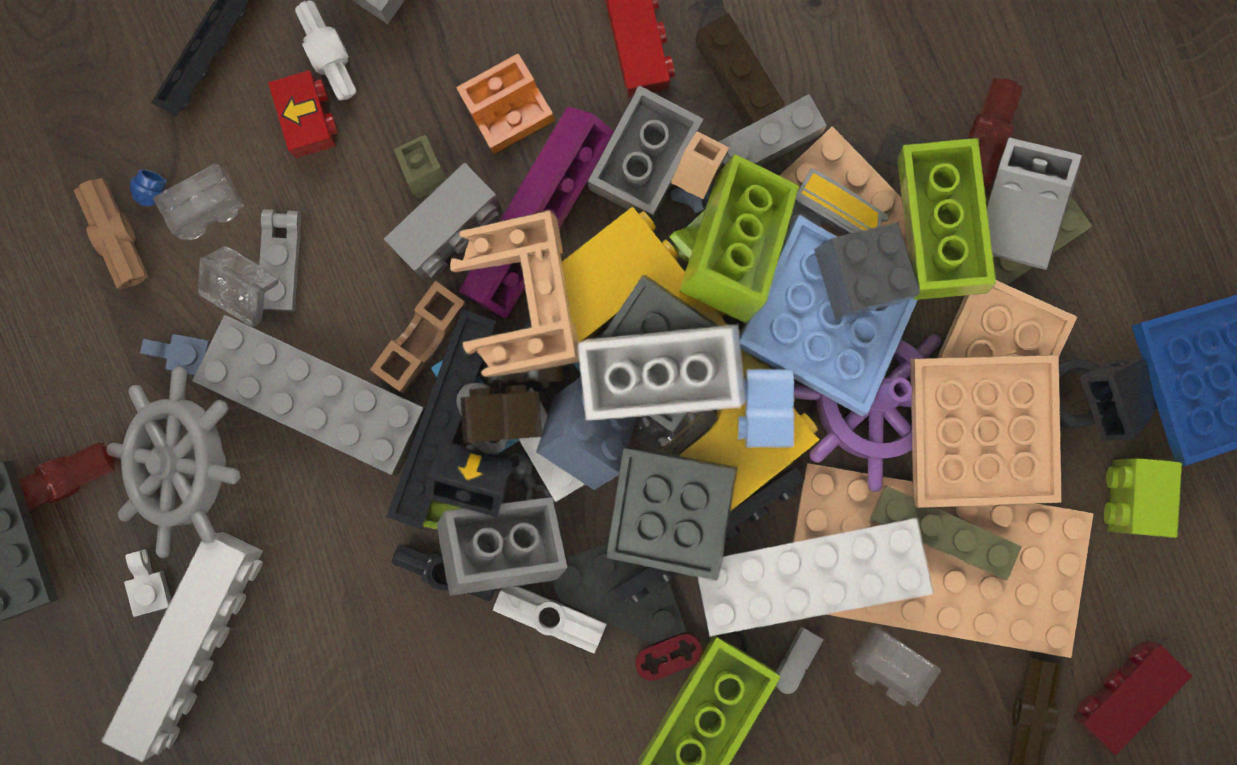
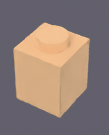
M697 131L685 149L671 183L688 193L704 199L719 172L729 147Z

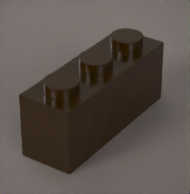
M729 13L698 30L695 44L746 127L785 106L781 96Z

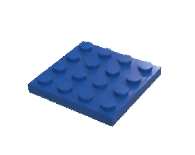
M1237 295L1132 325L1141 357L1148 366L1153 395L1174 461L1182 462V466H1187L1237 449Z

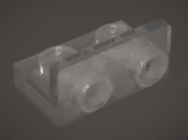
M223 246L200 259L198 294L253 327L262 322L265 292L278 285L279 277L235 250Z

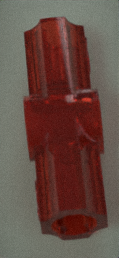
M993 78L991 80L981 113H978L968 136V139L978 138L984 190L990 188L1000 155H1003L1008 139L1012 136L1014 124H1011L1023 89L1017 82L1006 78Z
M98 442L71 456H63L47 461L34 469V473L19 479L29 511L47 502L54 503L78 493L81 490V486L116 471L115 461L107 453L104 443Z

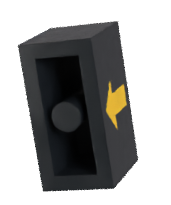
M441 441L429 472L425 498L498 518L514 461Z

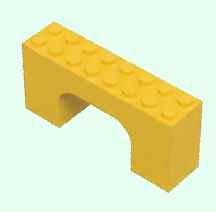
M631 207L562 261L572 323L576 325L579 343L595 338L608 328L644 274L717 325H728L723 320L724 312L679 291L686 272L678 264L677 258H679V254L669 241L664 240L661 243L654 232L656 229L655 224L644 211L638 214ZM740 349L743 378H745L747 369L771 370L767 363L756 357L753 358L752 355ZM744 402L740 407L717 409L711 428L678 456L738 467L731 511L817 443L819 439L814 433L818 431V428L806 413L799 415L793 408V447H745V439H738V416H745Z

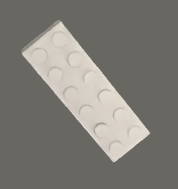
M918 518L722 557L720 575L717 581L698 577L710 636L934 593Z
M225 532L216 533V539L212 543L207 544L201 541L102 740L103 743L142 762L155 754L159 755L166 747L171 748L180 732L177 724L182 713L187 715L196 700L197 695L193 691L198 681H204L213 666V661L210 660V657L215 647L220 648L229 634L230 628L226 625L232 613L236 615L244 604L246 594L242 592L248 580L253 581L262 567L263 562L259 560L263 552L262 550Z

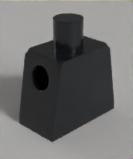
M1142 358L1111 361L1080 377L1101 441L1135 439L1157 409L1148 366Z

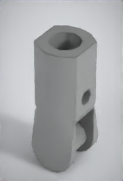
M800 627L785 654V658L776 670L781 676L776 687L785 694H791L796 691L805 674V670L808 669L824 640L803 627Z

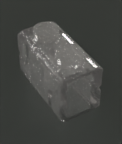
M218 163L207 167L153 197L171 233L181 240L184 238L193 240L202 236L207 231L206 226L217 220L219 223H224L238 215L237 209L244 206L226 170Z
M875 625L870 629L863 643L851 659V663L858 667L855 672L857 676L872 686L878 680L889 688L886 695L902 706H905L908 701L915 706L920 705L929 687L932 686L941 672L939 667Z

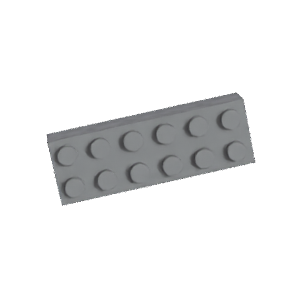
M224 315L192 380L390 475H398L414 442L425 408L226 315Z

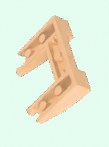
M546 211L460 231L459 236L469 240L462 261L452 258L450 264L451 271L460 272L521 262L532 328L463 342V348L467 354L471 355L478 351L489 368L481 372L483 376L491 377L580 362L576 325L572 323L560 255L563 253L557 217L551 211Z

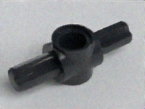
M398 545L393 554V565L421 575V582L431 585L434 589L449 592L448 584L439 581L435 574L438 564L444 563L441 553L433 551L430 556L405 545ZM496 589L467 594L485 601H491Z

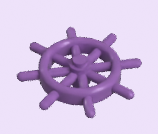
M937 334L930 335L916 349L902 340L899 341L892 358L899 362L900 365L886 378H883L868 414L863 416L851 411L843 419L837 402L805 384H794V399L815 400L819 419L828 434L810 451L811 460L821 462L838 445L855 456L868 459V488L873 492L880 491L883 486V459L900 456L912 450V423L910 425L895 408L897 406L912 407V387L909 381L906 380L908 376L911 377V359H927L941 345L940 336ZM869 415L868 440H865L854 433L853 430ZM884 418L900 435L898 439L890 443H883Z

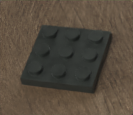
M644 274L601 338L719 327V325ZM688 411L652 414L649 416L671 432H674Z
M631 446L624 447L606 558L717 581L720 575L738 467Z

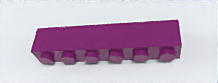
M567 106L499 222L551 211L557 217L560 228L594 171L614 131L594 114ZM517 262L470 270L458 292L481 307L506 319L525 288L522 264Z

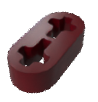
M684 632L646 646L636 655V671L642 678L649 681L659 680L698 662L702 653L701 644L696 636ZM681 640H685L687 644H695V648L691 650L692 657L689 659H685L682 654L671 658L669 653L680 648L678 642ZM651 653L653 658L666 655L668 660L657 664L658 671L655 673H651L649 668L643 669L641 667V664L646 662L645 655Z

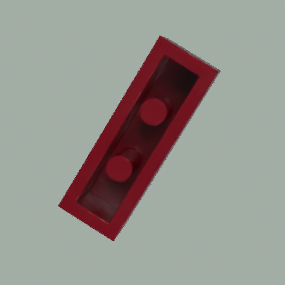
M1147 641L1146 643L1142 642L1136 645L1128 654L1129 660L1122 668L1111 671L1102 682L1104 686L1095 695L1092 694L1083 699L1077 707L1079 712L1073 719L1104 750L1115 756L1192 677L1161 644Z

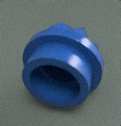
M138 170L137 175L130 180L132 198L142 206L156 205L166 195L167 191L164 188L167 182L166 179L149 170Z

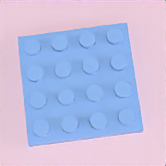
M799 215L793 220L784 239L766 304L744 324L739 335L740 349L777 370H793V378L863 416L868 414L917 300L911 298L900 304L835 320L814 249L837 236Z

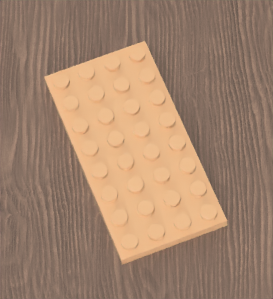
M805 463L804 480L801 486L792 543L882 525L871 520L870 517L883 487L889 486L913 497V482L883 477L882 489L878 492H873L868 488V474ZM1037 503L935 507L1022 546L1008 580L999 578L924 544L934 589L933 594L826 614L1071 658L1094 513Z

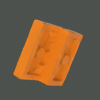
M519 54L456 87L493 155L556 121L551 109L537 88L534 78Z

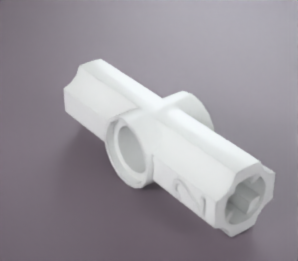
M520 586L502 588L493 608V611L533 627L542 634L552 635L591 653H595L607 624L564 606L557 600L548 599ZM547 607L556 609L560 615L559 623L551 627L544 625L539 616L542 609Z

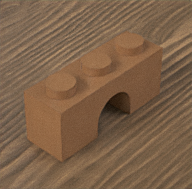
M434 281L415 307V315L406 330L397 340L390 341L370 370L395 389L406 394L456 326L461 310L467 311L469 306L458 296L437 281Z

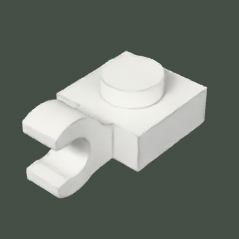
M147 549L127 554L126 562L134 579L127 580L124 584L133 617L168 608L172 600L164 571L152 572Z

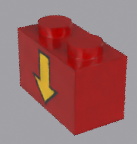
M307 70L268 82L288 151L295 158L336 146L333 135L339 134L333 114H327L323 101H327L329 98L322 79L317 80L312 72Z

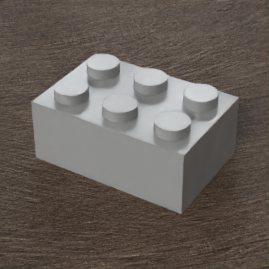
M638 86L588 180L589 190L627 210L633 207L638 214L644 211L653 221L672 185L671 181L682 155L695 133L701 131L704 119Z
M464 162L391 231L384 240L423 281L428 277L434 279L446 268L447 263L445 260L454 252L460 254L467 248L469 240L461 238L459 236L460 231L493 224L499 217L497 211L501 206L496 194Z
M553 497L504 503L501 505L498 518L467 509L445 511L436 524L450 596L557 580L567 569Z

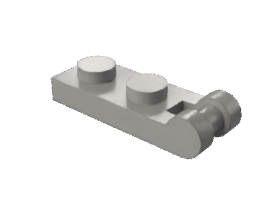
M263 209L261 213L262 233L256 308L259 310L295 312L301 212L288 210L287 214L276 213L275 210ZM276 228H286V238H275Z

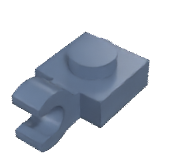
M172 334L170 344L143 339L140 353L167 359L166 370L172 371L175 367L181 366L186 369L187 374L195 375L211 342Z

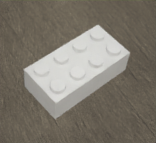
M738 325L588 339L578 343L586 420L740 407L746 401Z

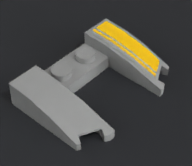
M811 168L797 192L786 235L793 220L799 215L819 227L823 222L845 235L880 227L881 222L888 221V215L841 184Z

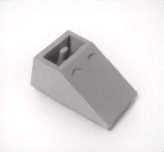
M1014 138L1008 139L987 206L993 256L1047 270L1077 180L1082 155Z

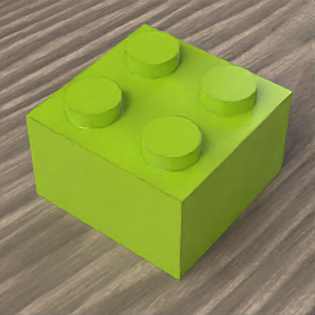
M1138 458L1112 460V466H1109L1106 474V484L1110 488V500L1104 508V522L1108 524L1107 532L1177 538L1182 462Z

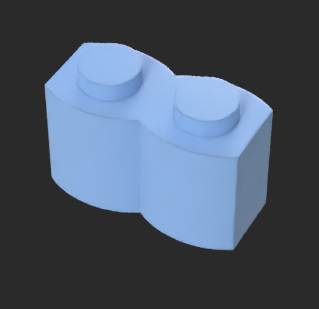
M747 369L745 378H743L746 399L745 416H738V439H745V447H793V370Z

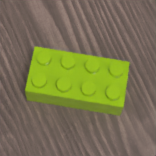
M978 138L903 145L897 160L908 256L920 292L919 295L913 297V300L987 294L996 284Z
M734 154L715 178L679 291L747 323L767 302L799 186Z
M717 635L712 636L700 659L693 667L640 756L639 765H729L781 676L772 668Z

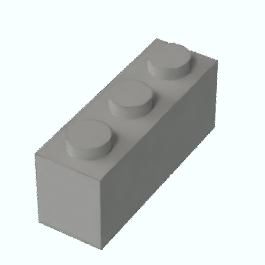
M810 94L719 141V143L729 147L719 170H722L734 154L762 167L821 136L827 125Z

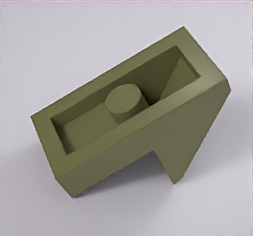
M426 134L393 149L412 193L417 198L434 192L447 179Z

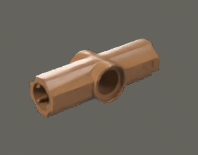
M100 178L80 184L74 192L89 224L86 228L88 237L98 254L103 256L116 288L121 290L142 283L148 278V274L133 243L136 241L135 233L126 216L119 211L107 181Z

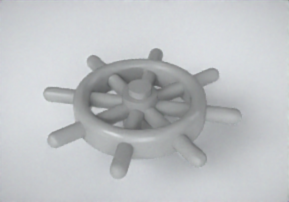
M177 366L172 370L169 399L150 403L141 386L132 385L129 388L128 394L138 413L127 429L123 444L113 442L107 446V453L110 456L121 459L123 482L129 497L128 501L118 511V518L126 522L138 512L147 521L158 525L156 554L160 558H166L171 554L173 526L193 523L204 543L214 542L216 533L206 513L215 502L221 482L235 484L240 479L238 470L225 467L226 459L222 451L218 431L215 427V424L227 412V404L222 400H218L205 411L196 403L185 400L187 371L181 366ZM167 419V429L165 434L161 426V423ZM183 424L188 433L181 440ZM151 442H153L155 448H153L152 450H150ZM194 477L193 484L191 485L188 478ZM161 486V497L159 498L156 490ZM176 492H178L183 504L175 509Z

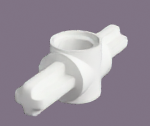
M304 1L295 8V12L307 35L303 40L304 43H302L304 50L315 71L326 75L336 98L340 101L350 99L356 94V88L345 67L349 58L348 53L336 29L329 26L326 27L316 4L313 1Z

